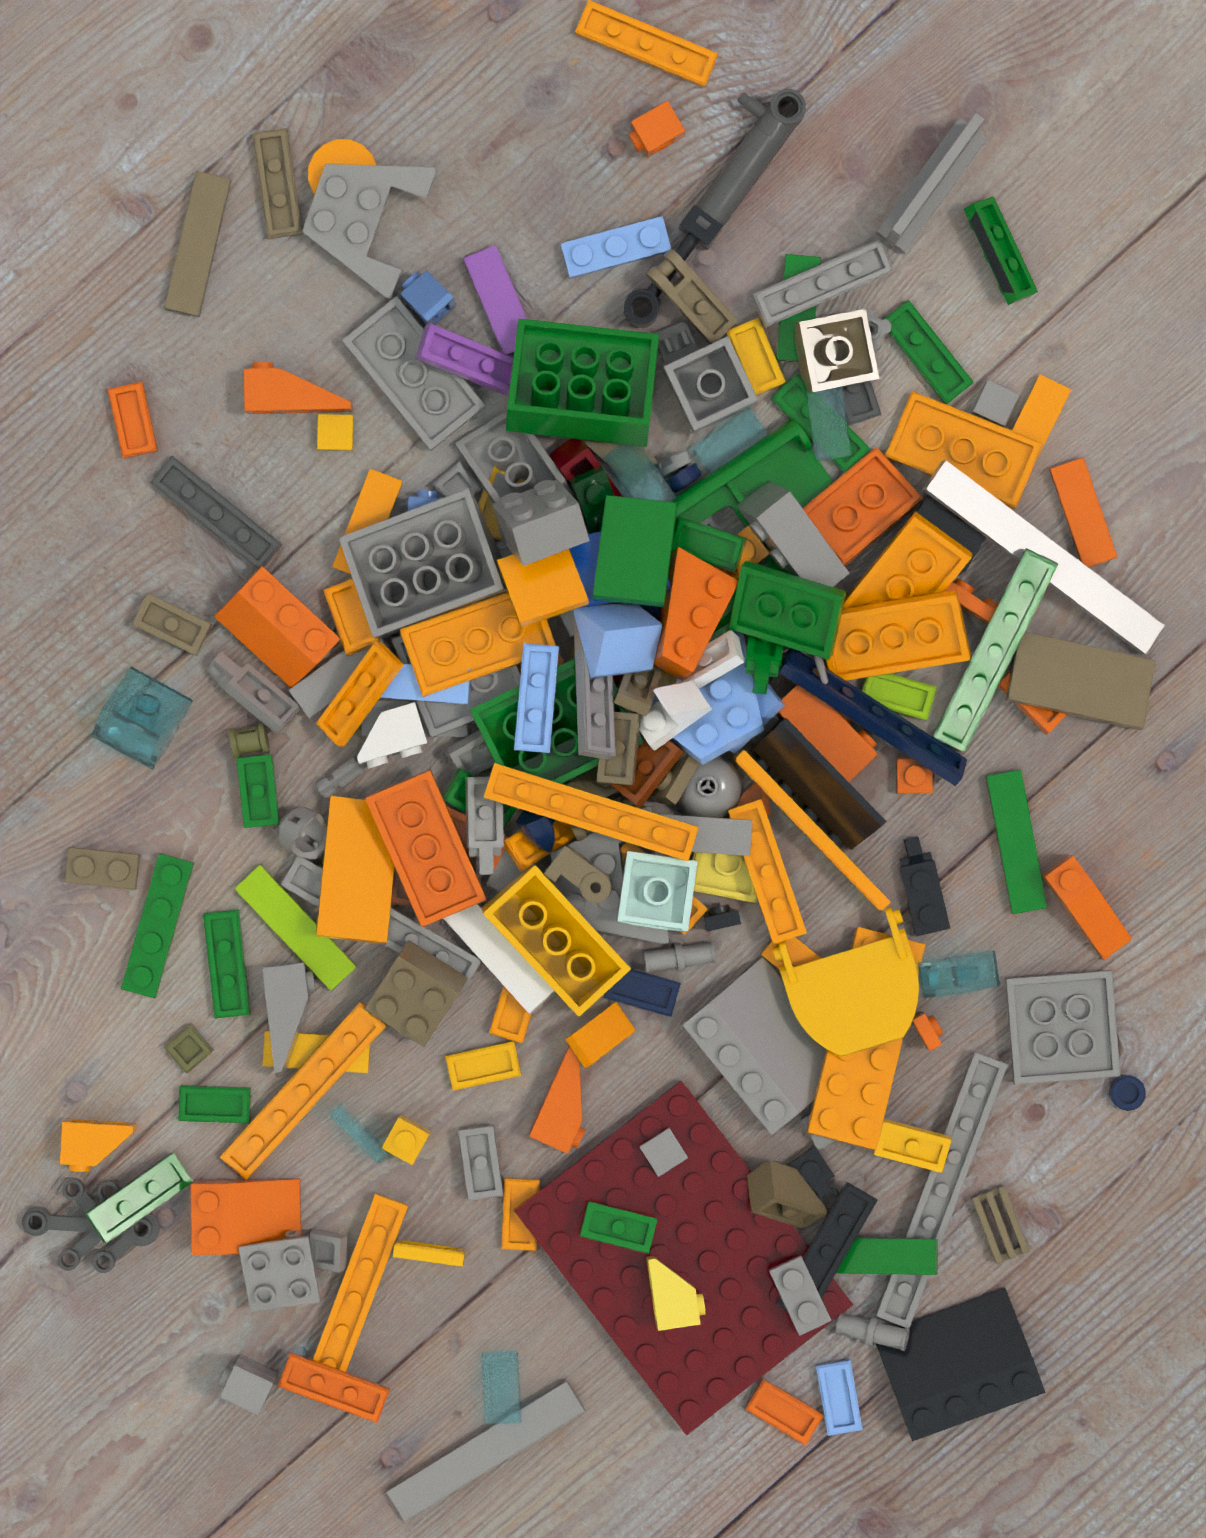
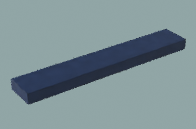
M790 648L785 654L779 671L780 674L952 785L956 786L961 781L967 763L965 757L827 668L825 669L828 683L822 684L815 660L801 651Z

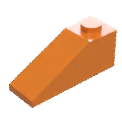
M254 362L251 369H244V411L247 414L353 412V404L350 401L285 370L273 368V362Z
M1067 855L1041 875L1044 882L1103 960L1132 940L1096 885L1073 855Z
M570 1046L567 1048L529 1133V1137L567 1154L571 1146L578 1148L586 1130L580 1127L582 1123L580 1060Z

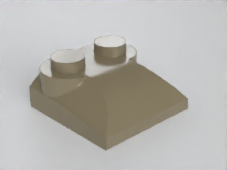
M866 309L795 323L794 342L801 377L809 393L879 379Z

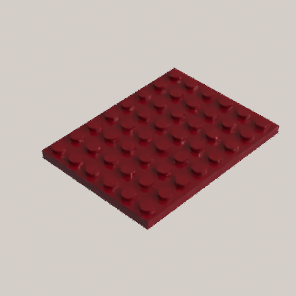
M679 1081L514 1209V1212L687 1436L839 1317L840 1314L853 1306V1303L837 1282L832 1279L821 1298L832 1321L801 1336L798 1335L788 1311L776 1305L780 1294L768 1270L799 1255L803 1257L809 1246L793 1225L751 1213L747 1175L751 1173V1170L684 1083ZM669 1127L688 1159L658 1177L639 1146ZM588 1201L657 1218L649 1254L581 1237L580 1231ZM654 1256L693 1285L696 1289V1294H703L706 1315H700L701 1325L658 1331L655 1323L646 1257Z

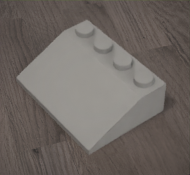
M470 488L339 537L373 638L386 639L399 634V629L508 592L497 564V560L502 558Z
M763 956L681 1022L682 1026L771 1135L814 1100L826 1049L814 1041L803 1029L792 1010L782 978Z

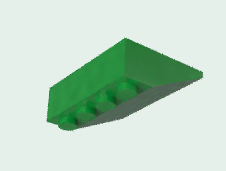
M519 318L507 405L506 431L647 447L659 334Z
M575 658L557 667L550 753L514 750L519 686L470 709L496 764L560 784L598 766L599 758L582 756L578 752ZM613 680V698L615 699L618 688ZM614 703V712L629 713L622 706ZM640 733L638 739V746L643 743V739Z

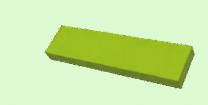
M261 864L235 888L241 897L330 991L357 967L331 938L315 937L317 923Z

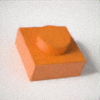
M896 758V794L933 793V772L912 758Z
M924 1012L916 1014L912 1023L926 1048L931 1051L942 1045L938 1036L942 1035L943 1031L935 1017L932 1015L927 1018Z

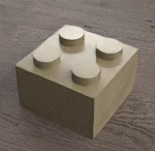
M408 940L364 1010L422 1047H425L459 995L468 977Z

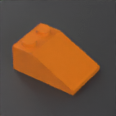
M300 1178L194 1180L191 1183L192 1255L239 1254L238 1246L282 1240L286 1238L285 1233L291 1230H298L299 1235H301Z

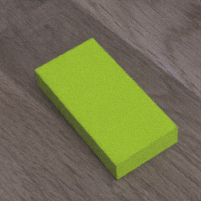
M890 673L866 677L862 691L894 712L927 721L937 687Z

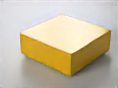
M318 414L317 450L353 451L354 415Z

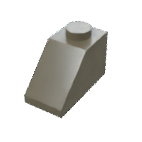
M769 1160L747 1175L751 1213L802 1229L809 1227L828 1215L825 1205L796 1168L783 1165L779 1161Z

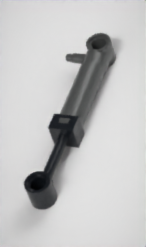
M793 89L779 91L774 95L768 107L746 93L740 95L738 102L757 117L758 120L697 204L692 207L681 222L679 230L685 233L686 237L675 252L684 261H686L697 244H700L706 250L709 249L737 207L795 128L801 123L805 114L806 103L804 97L798 91ZM784 101H790L796 106L797 113L792 117H784L779 113L778 105ZM674 270L667 279L671 281L677 271ZM651 283L648 289L643 288L631 292L624 304L626 320L637 328L651 326L659 315V296L662 291ZM638 300H645L651 305V313L644 318L637 317L632 312L631 307Z

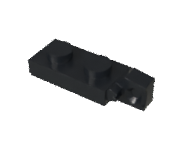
M917 836L903 839L907 857L899 859L901 865L899 870L915 936L951 929L935 861L932 859L931 852L922 853L919 837Z

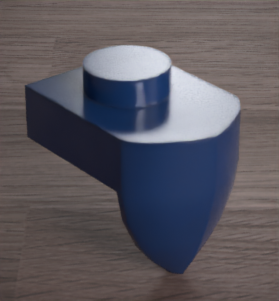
M523 810L516 821L523 835L541 850L548 853L552 851L555 843V832L553 829L555 820Z

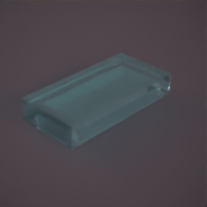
M842 386L811 393L807 390L806 396L815 462L851 457Z
M748 408L693 447L692 450L710 474L768 435V433L752 410Z
M341 1102L330 1112V1117L376 1163H381L389 1155V1152L382 1149L383 1143Z
M518 1351L481 1353L485 1425L522 1423Z

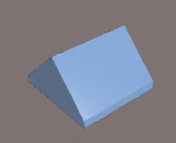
M618 603L581 607L573 610L591 678L647 672L653 669L663 624L638 604Z

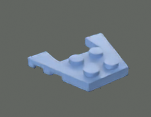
M737 631L733 632L739 637L744 663L699 689L712 710L671 739L672 742L702 765L764 731L757 694L752 693L753 676L752 674H746L747 648L744 634ZM656 695L654 696L652 705L659 701Z

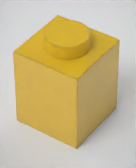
M400 1114L382 1149L413 1165L431 1130Z

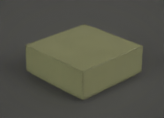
M192 1024L164 1047L186 1074L214 1051Z

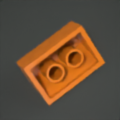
M263 565L256 570L214 616L291 688L309 673L340 640V637Z

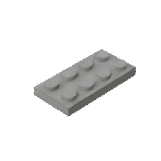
M396 296L342 339V342L432 451L486 406L464 378L415 359L424 329Z

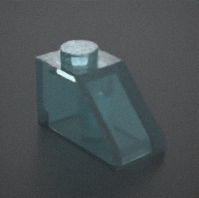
M622 444L603 457L630 498L666 502L676 499V496L656 466L640 446Z
M995 951L939 958L918 963L923 998L956 996L1000 986Z

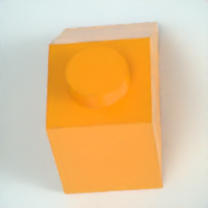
M79 1119L64 1120L62 1122L60 1164L69 1165V1171L90 1172V1166L98 1165L137 1130V1123Z

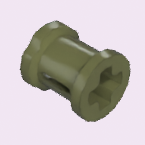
M258 722L256 727L240 730L229 728V740L234 758H240L241 754L263 751L264 754L270 752L268 734L264 723Z

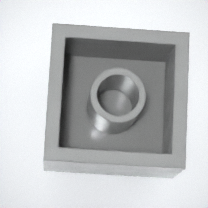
M728 336L663 368V372L693 434L758 403V398Z
M558 479L554 481H541L533 489L522 493L514 492L507 494L501 498V501L492 504L502 540L523 566L590 541L579 503Z

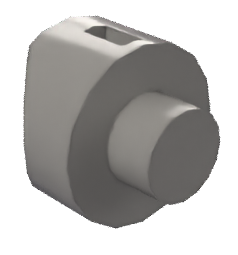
M307 807L293 809L281 819L279 824V841L281 846L298 857L306 859L319 858L324 853L327 824L319 813Z

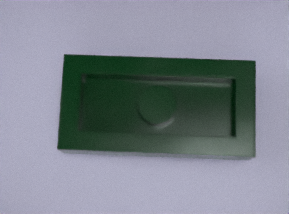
M600 465L569 480L589 534L601 532L606 495L614 496L606 472Z

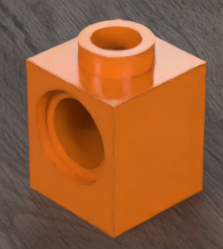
M667 100L631 121L632 132L628 134L638 152L644 150L649 158L685 137V129Z

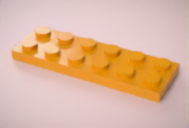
M856 927L851 949L893 936ZM908 940L919 975L926 944ZM903 1038L843 1057L826 1050L806 1133L875 1151Z

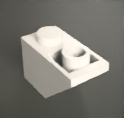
M415 702L380 713L357 756L359 764L366 762L369 769L388 763L387 756L400 752L402 758L422 753L421 746L427 744V740Z

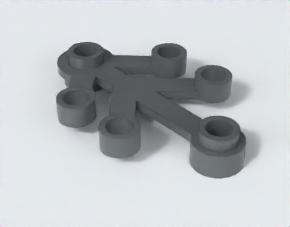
M71 1178L64 1183L62 1187L63 1195L69 1200H75L85 1213L97 1205L86 1192L85 1185L80 1179ZM104 1181L98 1187V1197L102 1201L107 1198L103 1194V1187L105 1185H111L115 1191L120 1189L115 1181ZM69 1183H76L79 1186L80 1192L78 1195H71L68 1192L67 1187ZM35 1206L29 1209L22 1219L24 1230L33 1236L43 1235L48 1230L89 1232L72 1248H67L59 1254L58 1264L66 1271L75 1269L79 1265L80 1259L101 1241V1238L87 1217L51 1215L46 1208ZM150 1212L120 1233L124 1236L108 1251L103 1250L95 1255L93 1259L94 1268L100 1273H107L115 1266L116 1260L133 1245L147 1246L153 1243L160 1232V1224L157 1217ZM32 1216H39L42 1219V1226L40 1228L31 1226L30 1219ZM142 1222L147 1225V1234L140 1235L136 1232L135 1227L137 1223ZM71 1253L74 1255V1265L69 1266L64 1263V1254ZM102 1255L110 1259L111 1263L107 1268L101 1267L98 1263V1259Z

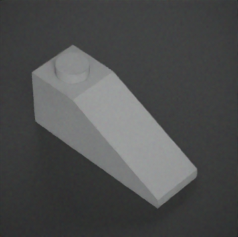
M304 963L262 968L274 1072L277 1078L284 1077L310 1005L309 993L316 992L313 971L307 972Z

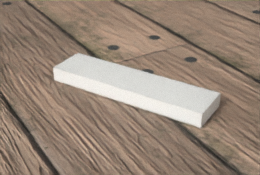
M479 904L443 918L529 1014H532L555 993L549 984L486 918Z

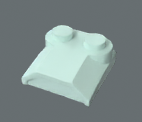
M627 851L617 922L669 931L688 932L698 861H685L679 858Z

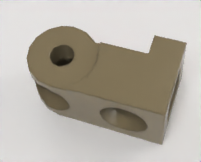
M568 844L563 847L544 873L554 882L562 875L580 888L582 896L591 903L603 902L612 891L611 878Z

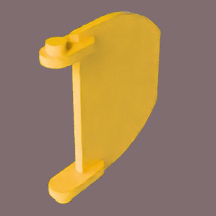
M891 907L885 909L893 937L793 967L785 941L778 943V947L772 948L776 961H784L785 965L780 966L779 969L790 1005L797 1020L814 1041L840 1057L904 1038L914 1019L919 998V980L905 929L898 930L897 924L903 923L899 909L892 911Z

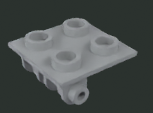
M291 1230L285 1233L286 1238L282 1240L238 1246L250 1312L320 1302L309 1236H301L298 1230Z

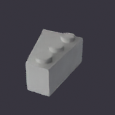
M768 480L736 506L750 524L749 527L757 538L762 542L764 541L771 550L769 554L781 569L785 567L791 575L834 587L850 574L789 490Z

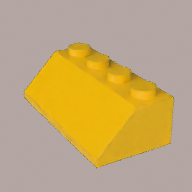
M536 865L507 884L481 908L486 918L578 1017L631 970L626 962Z

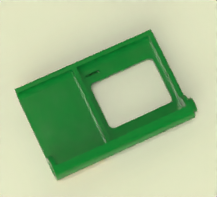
M792 418L668 502L677 503L675 527L678 517L701 523L722 508L730 507L746 528L750 524L736 506L768 480L789 490L802 508L829 487L833 480L812 451V444L799 423ZM770 555L765 558L766 562L763 566L790 574L785 567L781 569ZM737 587L708 643L730 631L729 624Z

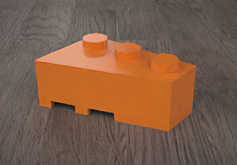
M677 547L671 552L668 575L670 589L666 591L665 607H661L660 619L658 620L663 626L653 665L683 681L694 672L738 585V580Z

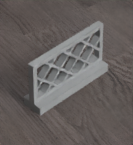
M975 113L969 123L960 117L877 230V235L903 254L987 140V137L978 131L984 121L983 117Z

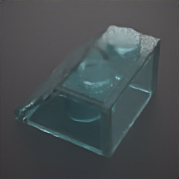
M131 666L101 709L91 737L153 770L169 747L193 700Z

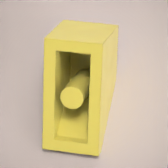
M654 1256L646 1257L655 1323L658 1331L701 1325L700 1315H706L703 1294H696V1289L693 1285Z

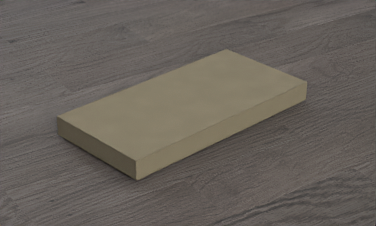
M1025 631L1013 655L1005 701L1142 730L1146 720L1155 660Z

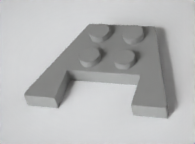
M325 164L302 232L383 296L392 299L402 269L368 257L370 246L391 187L427 199L437 168Z
M652 806L643 808V810L653 812ZM594 832L587 835L588 837L581 841L577 840L569 844L570 847L604 871L612 881V891L609 897L600 903L587 901L582 896L580 888L562 875L554 882L555 887L596 931L660 944L670 943L668 930L617 922L623 881L620 843L625 841ZM563 847L551 853L552 862Z

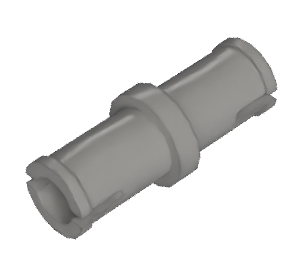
M713 941L687 946L676 943L673 948L643 951L646 973L677 968V971H685V967L716 963Z
M845 1313L839 1315L836 1325V1335L864 1340L866 1345L874 1346L876 1343L900 1349L901 1351H905L910 1333L908 1328L904 1329L880 1323L879 1318L872 1317L871 1320Z

